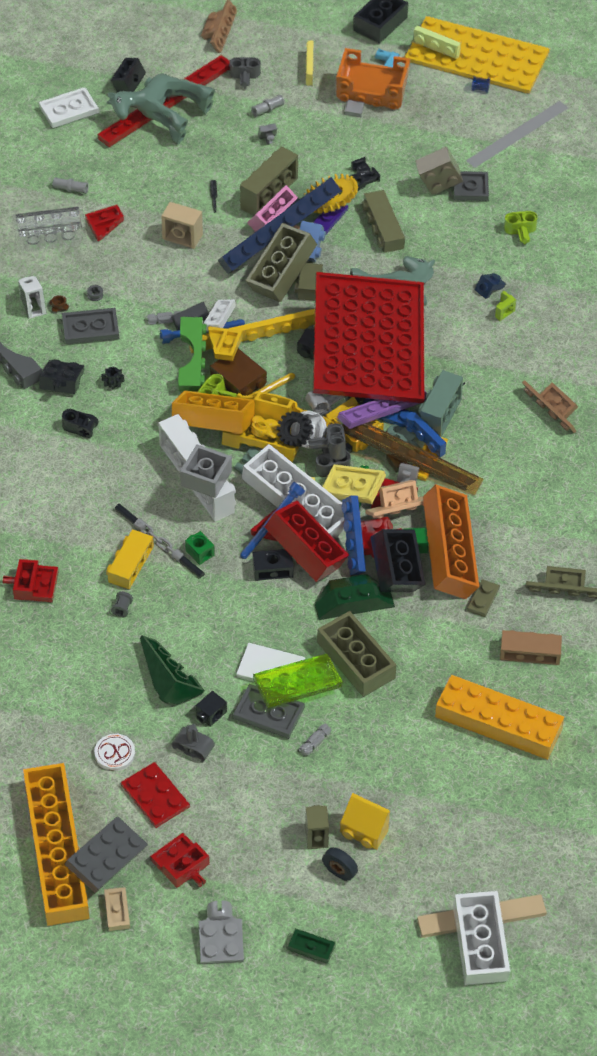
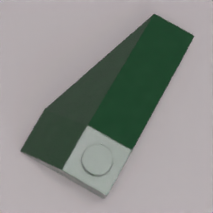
M141 635L140 641L152 683L162 702L178 705L204 693L205 690L193 675L187 676L181 670L184 667L171 659V654L157 640Z

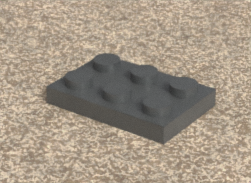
M116 308L62 313L65 344L119 339Z
M249 683L233 714V719L289 739L305 708V703Z

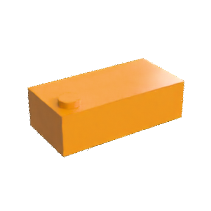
M185 390L172 402V416L179 414L182 420H186L188 426L228 431L235 435L243 434L252 424L255 411V400Z

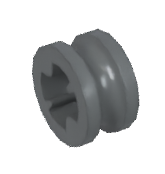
M99 285L90 286L87 289L89 300H101L103 298V288Z

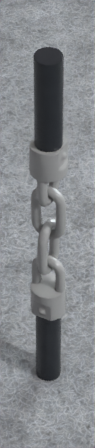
M120 503L115 506V510L134 524L133 526L137 530L147 534L144 530L148 528L150 530L148 535L156 539V545L165 552L171 551L173 559L184 565L198 578L205 575L179 549L174 551L172 544L163 537L158 538L153 534L152 527L142 519H138ZM161 540H163L165 543L169 545L166 546L167 549H165L162 545L159 544L162 543Z

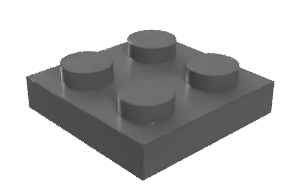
M461 171L463 182L454 186V200L489 201L488 172Z

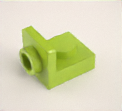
M505 291L501 292L500 303L495 308V318L499 321L513 313L516 308V299Z

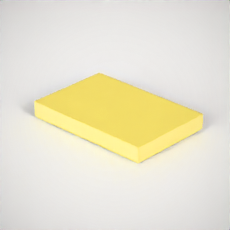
M334 464L322 487L339 500L354 495L358 496L359 502L372 504L386 474L385 471Z

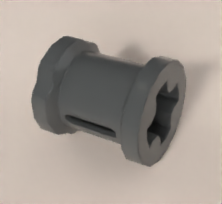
M120 591L116 595L117 600L115 605L112 606L111 612L114 615L126 617L129 613L128 607L133 601V596L127 592Z

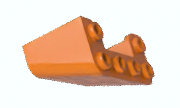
M345 48L336 76V95L338 99L344 102L348 100L364 102V104H370L375 107H388L392 110L401 108L410 69V59L394 56L393 67L362 63L361 50ZM349 54H354L357 58H350ZM403 62L405 66L401 67L397 63Z

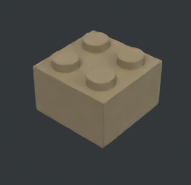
M447 146L415 160L419 176L431 195L463 182L460 168Z

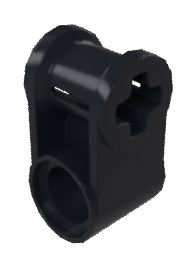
M74 409L63 411L62 427L65 431L89 439L92 437L93 429L99 423L97 417Z

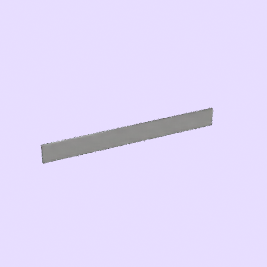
M560 101L466 161L476 168L569 107Z

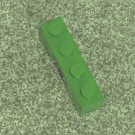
M181 317V341L191 346L194 355L187 365L179 368V391L198 392L205 383V375H202V369H205V358H202V352H206V341H203V335H206L207 326L203 324V317Z

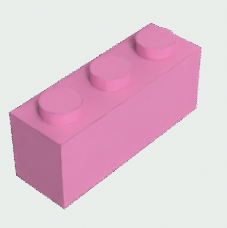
M286 185L247 224L255 232L284 212L298 197Z

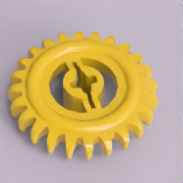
M341 173L340 179L335 174L334 181L342 190V193L340 195L338 193L334 198L315 210L314 213L333 212L335 209H341V206H346V203H350L351 199H354L358 192L357 181L352 176L349 177L348 174H346L345 178Z

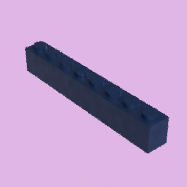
M330 177L219 258L218 262L229 274L265 248L282 223L292 227L340 193L341 189L333 178Z

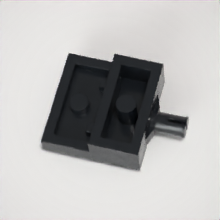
M57 359L49 360L40 375L39 389L76 394L85 365H80L76 362H61Z

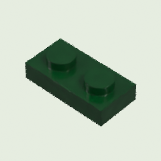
M295 928L288 944V951L328 964L336 942Z

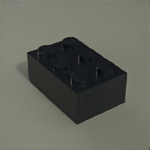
M370 0L353 16V31L380 44L408 18V2L404 0Z
M382 529L370 537L381 592H414L426 585L415 529Z

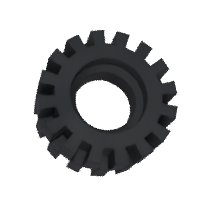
M298 412L285 413L286 416L283 415L281 417L283 421H278V424H281L280 427H277V430L280 431L277 433L281 437L280 440L287 445L295 447L307 444L305 440L309 441L311 439L309 434L313 435L310 429H314L313 425H310L312 423L311 419H308L307 415ZM298 422L300 431L296 436H292L290 428L293 423Z

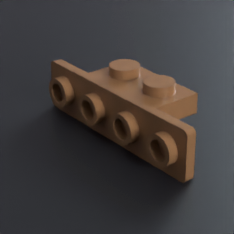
M226 0L223 10L209 14L201 34L203 39L212 38L210 42L217 53H222L237 13L236 6L230 0Z
M525 380L522 382L525 386L524 391L530 397L534 395L537 398L536 403L542 409L544 407L549 409L547 413L554 420L558 418L561 421L560 425L566 431L570 429L573 433L576 432V429L567 418L578 406L553 382L540 394Z

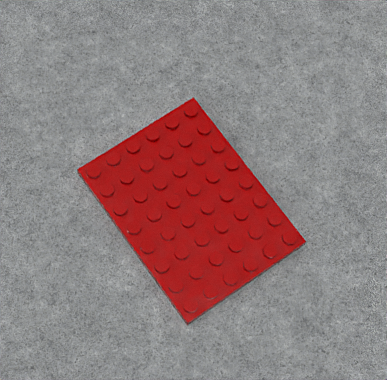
M316 272L313 393L424 403V282Z

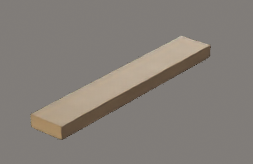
M541 894L499 902L503 923L542 917L547 914ZM454 910L417 916L422 938L457 932Z

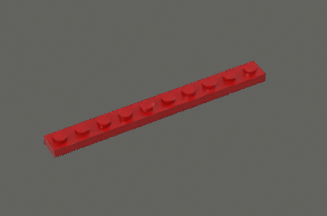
M220 55L184 79L205 86L227 72L230 61ZM174 96L166 98L163 105L171 108L186 97ZM136 109L129 113L126 119L119 120L98 133V140L111 147L152 119L145 117Z

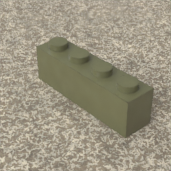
M385 191L365 193L362 209L367 211V221L369 224L372 223L373 235L378 237V247L382 248L384 253L404 249L405 237Z

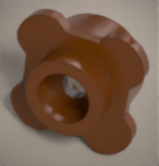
M57 295L49 301V304L52 305V312L57 313L58 311L69 309V305L66 304L67 299L64 296Z

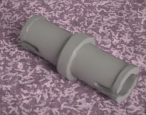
M278 95L272 99H265L262 103L252 106L251 112L256 117L267 111L271 112L274 108L284 105V98Z
M57 177L53 179V188L64 189L67 192L76 191L86 194L89 189L87 182H78L71 178L69 180Z

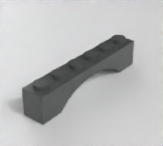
M0 342V362L3 364L5 372L7 374L11 373L15 383L26 389L39 382L42 368L32 357L23 356L9 350Z

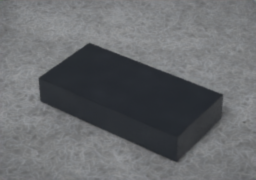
M200 302L172 315L171 318L178 331L180 330L181 317H203V321H205L209 313L205 303Z

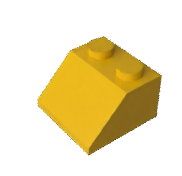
M352 793L340 822V833L346 839L359 841L365 848L377 850L389 831L390 810Z

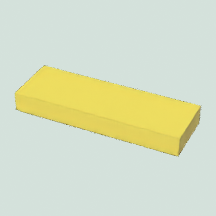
M308 40L306 85L313 86V40Z

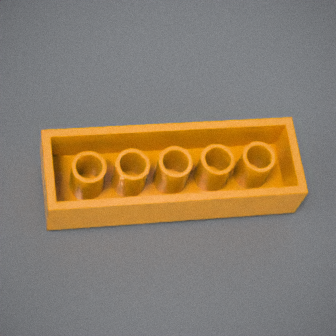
M452 674L436 704L435 718L547 760L559 738L564 723V716Z

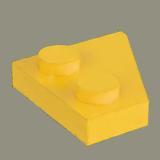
M209 326L208 332L215 359L233 361L243 337L242 331Z

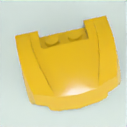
M254 392L253 395L242 396L240 393L236 396L237 398L255 400L254 416H262L265 420L283 421L281 417L283 415L286 416L285 413L287 412L301 413L307 411L297 407L296 401L276 394ZM251 425L243 434L239 435L223 431L222 445L239 449L243 443L251 447L264 449L270 444L291 462H293L299 450L298 446L287 445L280 438H272L268 435H265V437L255 436L251 432Z

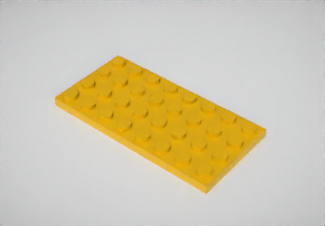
M426 16L421 27L460 42V56L455 59L412 42L404 58H409L410 62L530 94L550 52V48Z

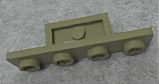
M547 566L545 583L526 581L525 588H529L531 592H541V589L549 590L548 593L560 594V591L568 592L569 596H580V593L588 594L587 597L597 598V588L584 587L586 570Z

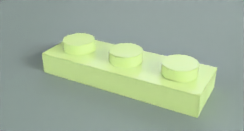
M416 26L414 29L413 42L455 59L460 56V42L420 26Z

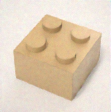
M169 202L161 215L162 239L195 249L203 235L202 211Z

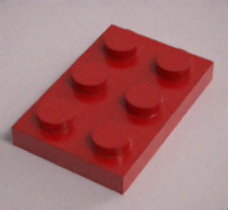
M155 762L121 781L123 789L155 828L190 808L189 802Z

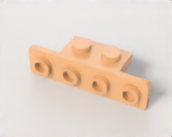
M415 480L380 487L381 506L365 510V513L373 518H382L386 513L398 514L403 509L415 510L417 506H424L423 496L418 497Z

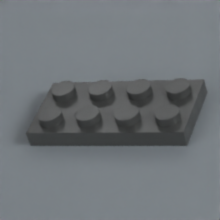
M117 816L73 854L64 865L96 893L141 853L148 844Z

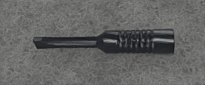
M211 180L210 193L213 199L214 213H216L217 182L216 180Z

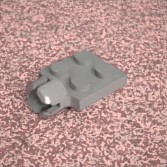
M221 900L222 911H218L217 901L208 903L207 919L199 921L201 964L244 962L242 919L233 917L232 904L228 901Z

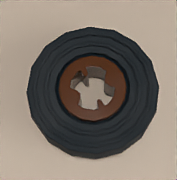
M331 847L322 857V862L328 871L342 880L350 881L358 872L356 862L341 849Z

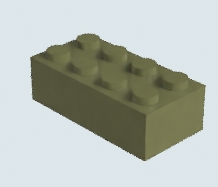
M282 146L277 151H274L270 158L264 161L256 171L252 172L249 178L241 183L240 209L254 216L286 185L290 187L298 179V154Z
M282 223L245 281L254 292L281 302L316 248L317 243L310 233Z
M351 611L317 629V643L363 697L396 678L395 662Z

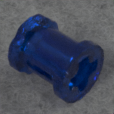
M473 76L472 91L482 90L488 93L490 78L480 79Z

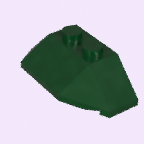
M368 574L329 580L314 604L318 620L340 617L349 611L352 614H359L395 607L391 592H381L379 582Z

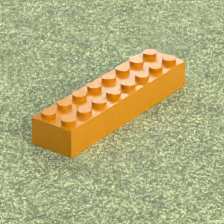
M64 763L23 769L47 926L90 919L85 884L64 865L79 850Z

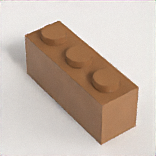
M502 630L500 660L560 665L562 635Z

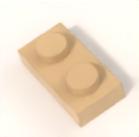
M126 888L104 890L109 931L130 929Z

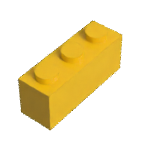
M133 529L129 536H125L122 548L117 550L113 563L107 567L106 575H108L109 583L130 590L154 548L153 536Z

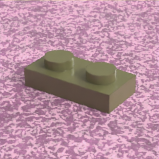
M482 579L467 611L486 618L500 589V585Z

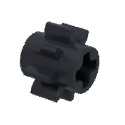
M114 366L105 369V374H101L104 387L108 386L111 389L121 387V382L125 381L122 369Z

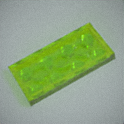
M327 653L253 674V681L267 708L338 689L343 685V681Z

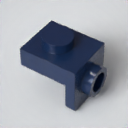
M495 273L481 275L475 291L485 299H488L493 290L503 289L506 283Z

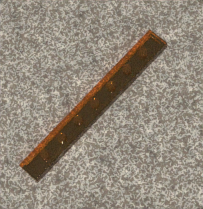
M368 423L350 429L345 424L342 425L345 434L411 466L419 467V470L465 492L476 495L484 480Z

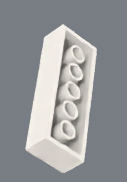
M179 414L158 424L160 447L180 473L196 444H201L198 441L197 435L190 431L186 420H182ZM227 480L216 498L192 490L215 522L235 513L236 501L234 494L236 490L234 485Z
M270 444L243 466L242 479L277 508L289 494L290 485L295 482L305 490V493L301 497L295 498L292 503L298 500L334 539L344 531L342 502Z

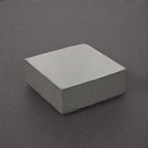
M348 100L345 115L361 117L364 102Z

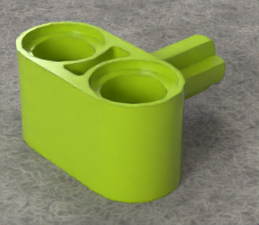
M533 211L508 213L505 216L504 231L511 235L518 234L520 243L526 245L530 242L529 233H533L537 228L538 216Z
M213 374L208 377L198 391L200 393L222 396H237L236 393L226 390L223 376L220 374Z

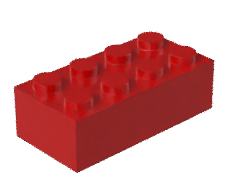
M298 500L274 512L264 526L316 582L339 569L349 556Z

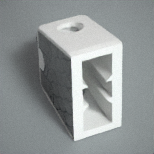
M31 276L20 279L18 281L20 298L28 317L33 318L46 314L43 289L37 278ZM32 297L36 298L41 310L31 311L33 309L31 304Z

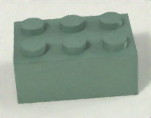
M442 370L441 374L435 377L434 387L432 390L429 389L426 395V402L421 404L418 412L420 417L441 437L462 400L463 377Z

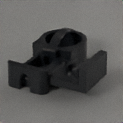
M365 157L351 162L352 170H356L357 173L350 176L360 182L357 191L377 180L380 182L379 172L374 167L370 168L367 165Z

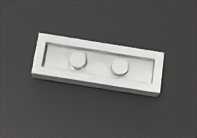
M235 299L217 300L203 323L207 326L206 331H208L209 326L224 327L236 306Z

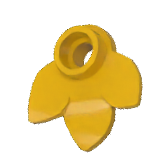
M258 415L252 418V434L257 437L268 435L272 438H281L277 435L279 433L277 427H280L278 421L274 419L265 420L262 416Z

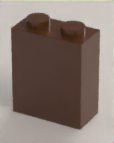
M239 348L233 361L219 359L210 365V376L213 374L222 375L226 390L236 394L240 393L242 396H248L256 389L263 388L267 382V371Z

